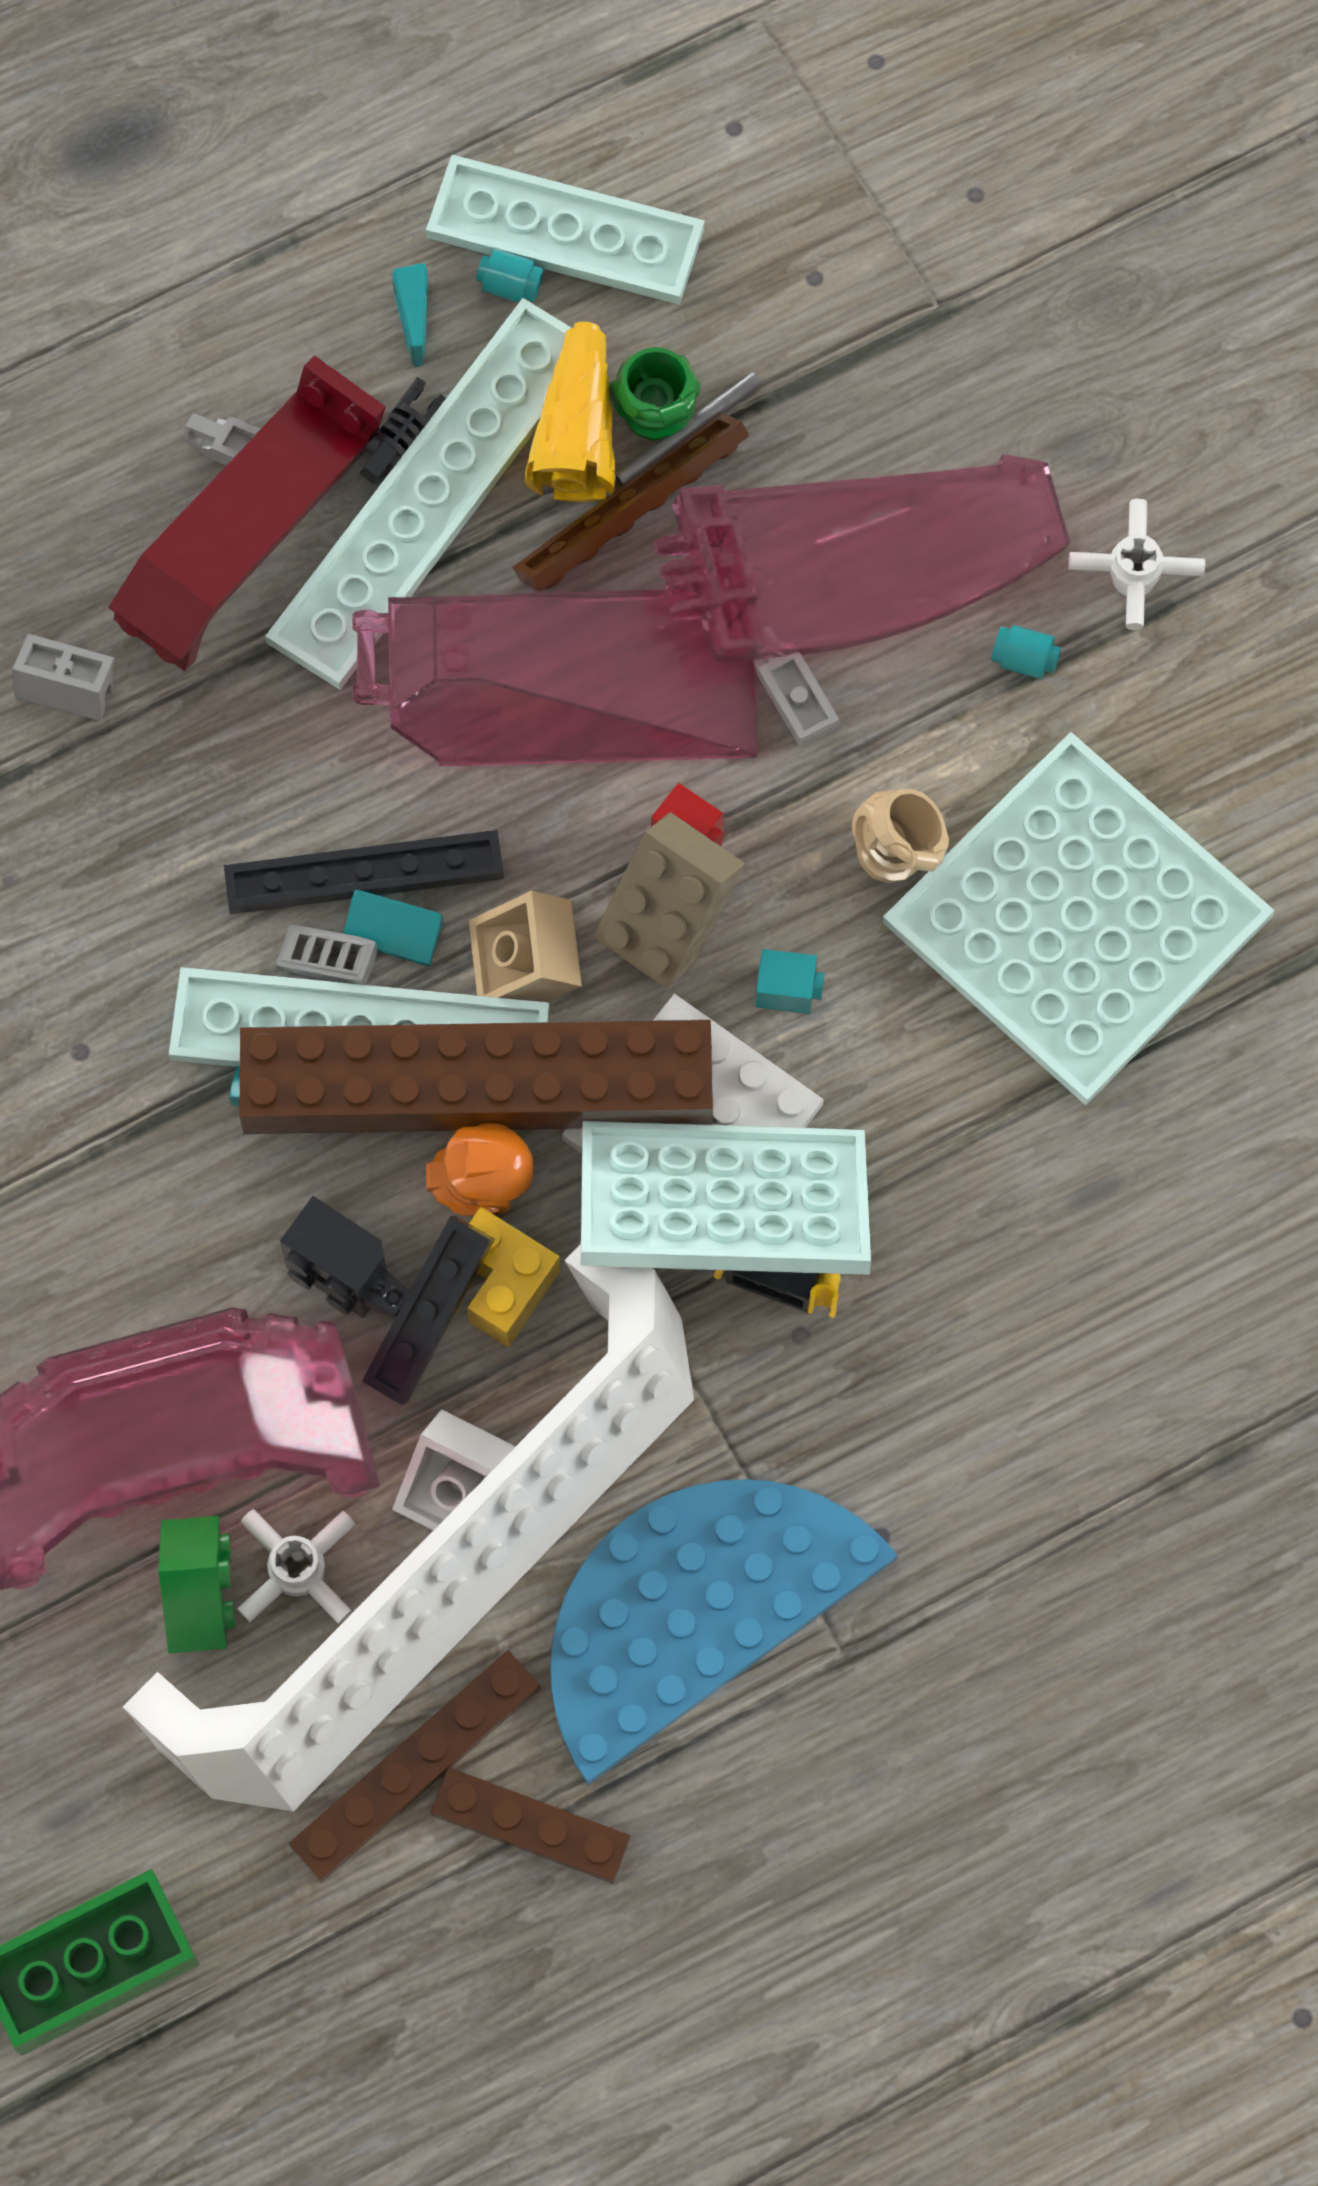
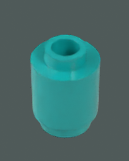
M494 249L490 257L482 256L476 281L483 282L482 292L518 303L522 298L534 303L541 285L544 268L534 266L535 261Z
M1013 625L1011 629L1001 626L996 637L991 661L1000 663L1001 669L1043 680L1046 672L1054 674L1060 657L1061 647L1054 645L1055 636L1017 625Z

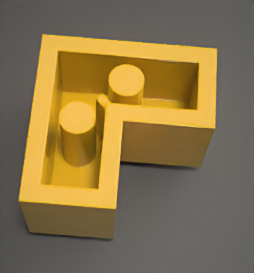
M480 1207L469 1224L495 1238L477 1272V1274L487 1280L467 1307L469 1323L509 1348L560 1274V1256Z

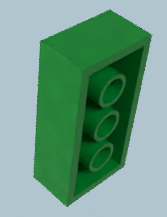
M153 1869L0 1945V2020L14 2049L21 2056L199 1966V1962Z

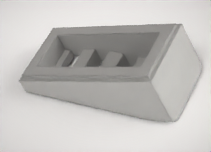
M289 924L275 966L277 969L319 981L367 985L378 953L376 941L358 936ZM298 939L307 941L301 960L292 959ZM316 944L323 946L318 964L310 962ZM333 949L340 951L335 967L327 966ZM349 954L357 956L352 970L345 969Z

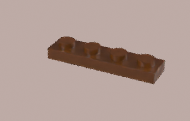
M450 1767L446 1771L430 1812L431 1816L612 1884L615 1881L630 1841V1835Z

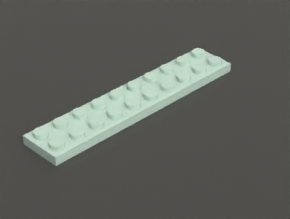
M522 298L266 634L265 638L268 645L339 690L342 689L535 433L540 421L547 388L552 381L554 368L561 353L565 332L571 328L570 326Z

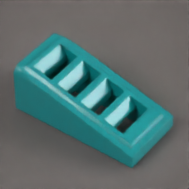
M419 263L396 268L392 272L393 293L411 363L415 367L423 366L425 358L429 286L426 264Z

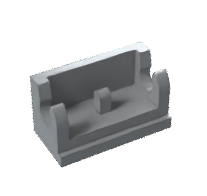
M27 634L12 669L15 698L101 721L105 713L106 692L112 693L114 657Z

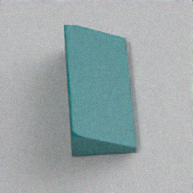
M355 890L343 934L376 941L377 949L380 953L430 967L444 926L443 915L361 890Z

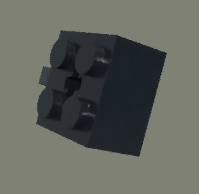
M314 1196L310 1198L280 1240L286 1268L289 1269L287 1275L305 1289L310 1290L314 1285L328 1295L326 1301L345 1315H349L353 1311L364 1318L370 1308L395 1319L410 1292L409 1289L387 1271L381 1240Z

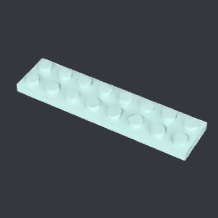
M181 967L168 1055L170 1061L237 1067L240 1066V1027L548 1022L550 1008L548 1002Z

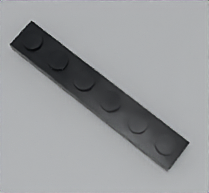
M498 830L224 865L230 914L352 899L355 890L375 895H384L504 879Z

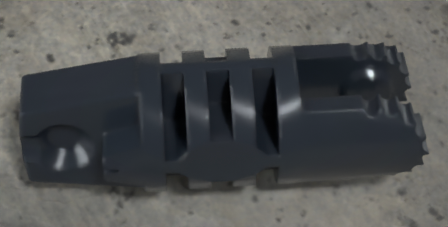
M416 377L393 408L386 422L375 432L365 446L373 455L359 474L372 484L379 478L387 465L392 469L446 399L441 394L438 398H434L428 406L424 417L411 408L410 404L418 399L424 391V385L426 384L419 377Z

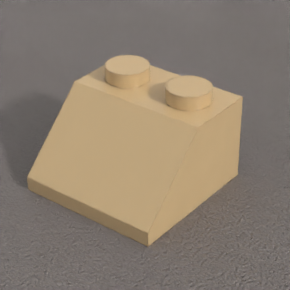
M531 890L469 920L477 996L544 1002L551 1001L582 987L572 900Z

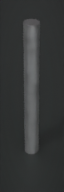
M751 371L696 412L685 428L672 436L660 439L615 473V480L620 487L720 412L725 414L760 388L762 382L757 374Z

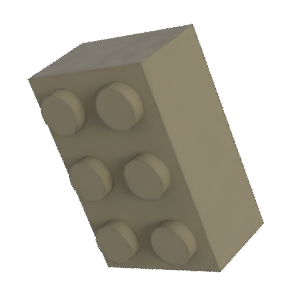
M670 812L644 832L593 938L668 989L693 968L746 863Z

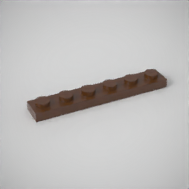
M720 412L615 490L612 495L607 496L606 499H603L512 568L519 580L539 592L557 585L563 579L566 572L578 563L592 559L598 553L599 548L613 537L627 533L633 527L634 522L648 511H653L663 506L668 501V496L683 485H688L698 480L702 476L703 470L715 461L733 454L738 444L749 437L742 421Z
M507 1650L288 1843L289 1846L322 1883L442 1777L448 1767L452 1768L541 1689L540 1684L513 1654Z

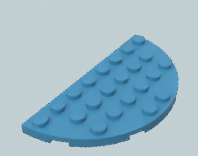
M742 1479L698 1484L661 1497L628 1516L605 1536L578 1570L560 1609L552 1642L550 1663L551 1690L556 1718L566 1748L587 1785L594 1782L897 1560L898 1555L875 1530L843 1506L819 1494L796 1486L772 1481Z

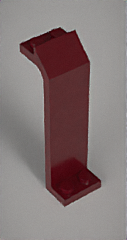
M314 355L303 367L297 391L143 552L108 607L115 613L113 620L119 624L126 634L138 637L152 647L163 661L175 664L185 672L196 661L204 631L217 611L366 452L365 446L380 428L386 406Z

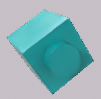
M762 949L755 1007L810 1014L812 999H822L825 972L816 971L817 955Z

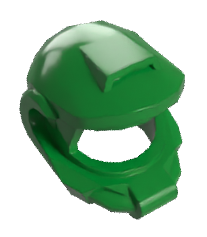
M651 347L640 350L621 363L616 379L610 382L609 393L618 415L625 419L630 430L638 437L657 441L672 436L686 427L694 415L696 397L700 394L701 383L685 356L677 355L669 349Z

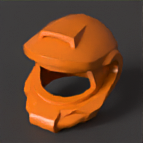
M483 1123L478 1126L459 1129L449 1140L446 1147L436 1153L432 1162L426 1164V1191L431 1192L437 1202L449 1207L452 1212L461 1216H474L480 1207L493 1215L508 1212L511 1209V1202L521 1197L529 1189L533 1178V1156L527 1144L508 1126L499 1123Z

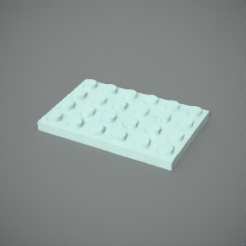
M583 1121L581 1266L870 1275L871 1249L865 1130Z

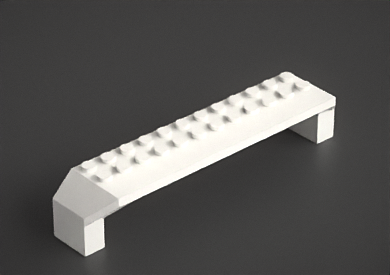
M580 1244L565 1259V1262L592 1309L609 1321L608 1353L267 1701L200 1710L157 1672L123 1706L154 1746L212 1799L294 1812L694 1401L682 1318L653 1268L581 1266Z

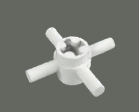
M1144 499L1130 500L1128 537L1116 545L1112 550V554L1069 552L1068 570L1110 572L1113 585L1117 591L1127 596L1126 628L1130 630L1143 629L1145 595L1152 590L1161 578V575L1204 577L1205 574L1204 558L1164 557L1157 543L1146 536L1147 501ZM1134 563H1143V571L1133 570Z
M255 1509L249 1511L242 1518V1525L270 1553L267 1562L270 1579L237 1608L238 1612L249 1623L281 1593L291 1596H301L309 1593L338 1624L343 1623L352 1614V1610L323 1581L326 1569L323 1554L356 1525L346 1512L342 1511L311 1541L300 1536L282 1538ZM289 1557H292L295 1562H302L306 1557L312 1564L299 1573L300 1577L290 1578L288 1567L284 1562Z

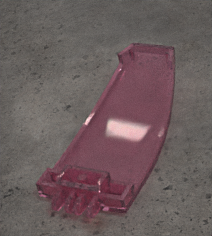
M1002 454L996 465L728 491H724L723 485L680 488L672 504L679 534L665 536L656 540L654 549L655 553L660 556H685V558L680 560L676 559L666 562L660 567L661 576L663 579H667L664 587L668 595L684 596L695 594L696 598L682 600L673 604L670 609L671 614L677 620H702L712 657L716 664L839 650L878 641L916 629L949 616L1019 580L1063 552L1071 541L1048 463Z

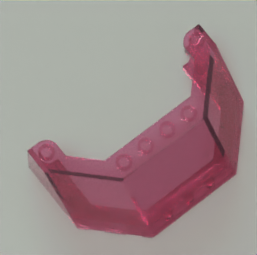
M231 1307L48 1357L36 1366L39 1375L28 1384L17 1381L0 1394L1 1591L9 1588L23 1589L36 1584L47 1569L45 1554L88 1519L98 1516L104 1518L114 1517L131 1507L142 1504H161L172 1496L189 1491H208L219 1483L237 1478L252 1479L261 1475L264 1471L273 1468L327 1477L330 1490L347 1498L361 1496L369 1489L379 1487V1480L336 1324L319 1321L314 1327L301 1326L297 1317L268 1313L263 1317V1320L248 1318L246 1309Z

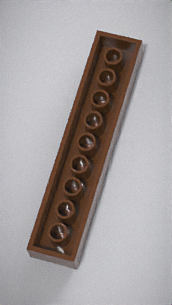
M711 1020L240 1027L239 1118L244 1134L458 1131L463 1127H473L483 1123L504 1124L511 1130L582 1129L583 1121L712 1125Z

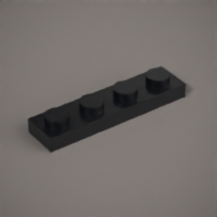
M455 1215L449 1217L362 1382L401 1405L408 1402L495 1238Z

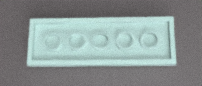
M451 155L426 228V237L491 255L492 251L497 249L535 261L534 266L544 268L545 270L680 305L704 232L705 220Z

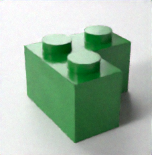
M219 1515L161 1520L158 1573L168 1654L227 1649V1630L236 1629L234 1600L225 1601L224 1589L231 1588L229 1562H232L231 1539L229 1533L221 1534Z

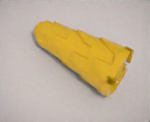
M577 322L573 328L565 332L561 353L554 368L552 381L547 388L540 421L533 438L528 464L525 468L524 482L526 486L543 496L544 485L554 488V500L594 502L606 499V491L611 495L614 491L616 477L612 448L611 401H609L610 388L607 373L608 364L606 363V335L600 331V327L597 324Z

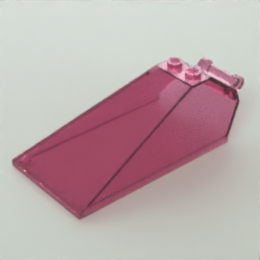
M751 586L388 597V613L360 610L352 614V629L357 632V684L353 686V701L360 705H390L391 729L438 761L439 766L757 758ZM375 633H389V685L376 684Z

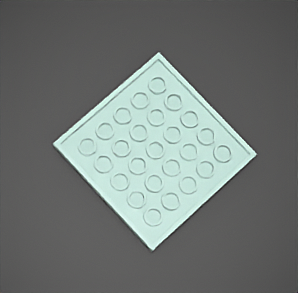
M1070 732L944 856L943 862L937 865L935 871H929L883 916L882 923L1084 1105H1087L1273 917L1275 910Z

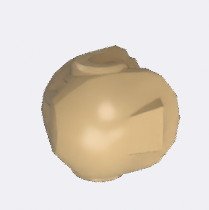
M913 789L875 792L862 803L853 817L852 831L855 837L858 859L861 867L873 879L885 883L903 882L918 870L933 872L936 870L937 865L943 862L949 844L944 819L935 803L924 793Z

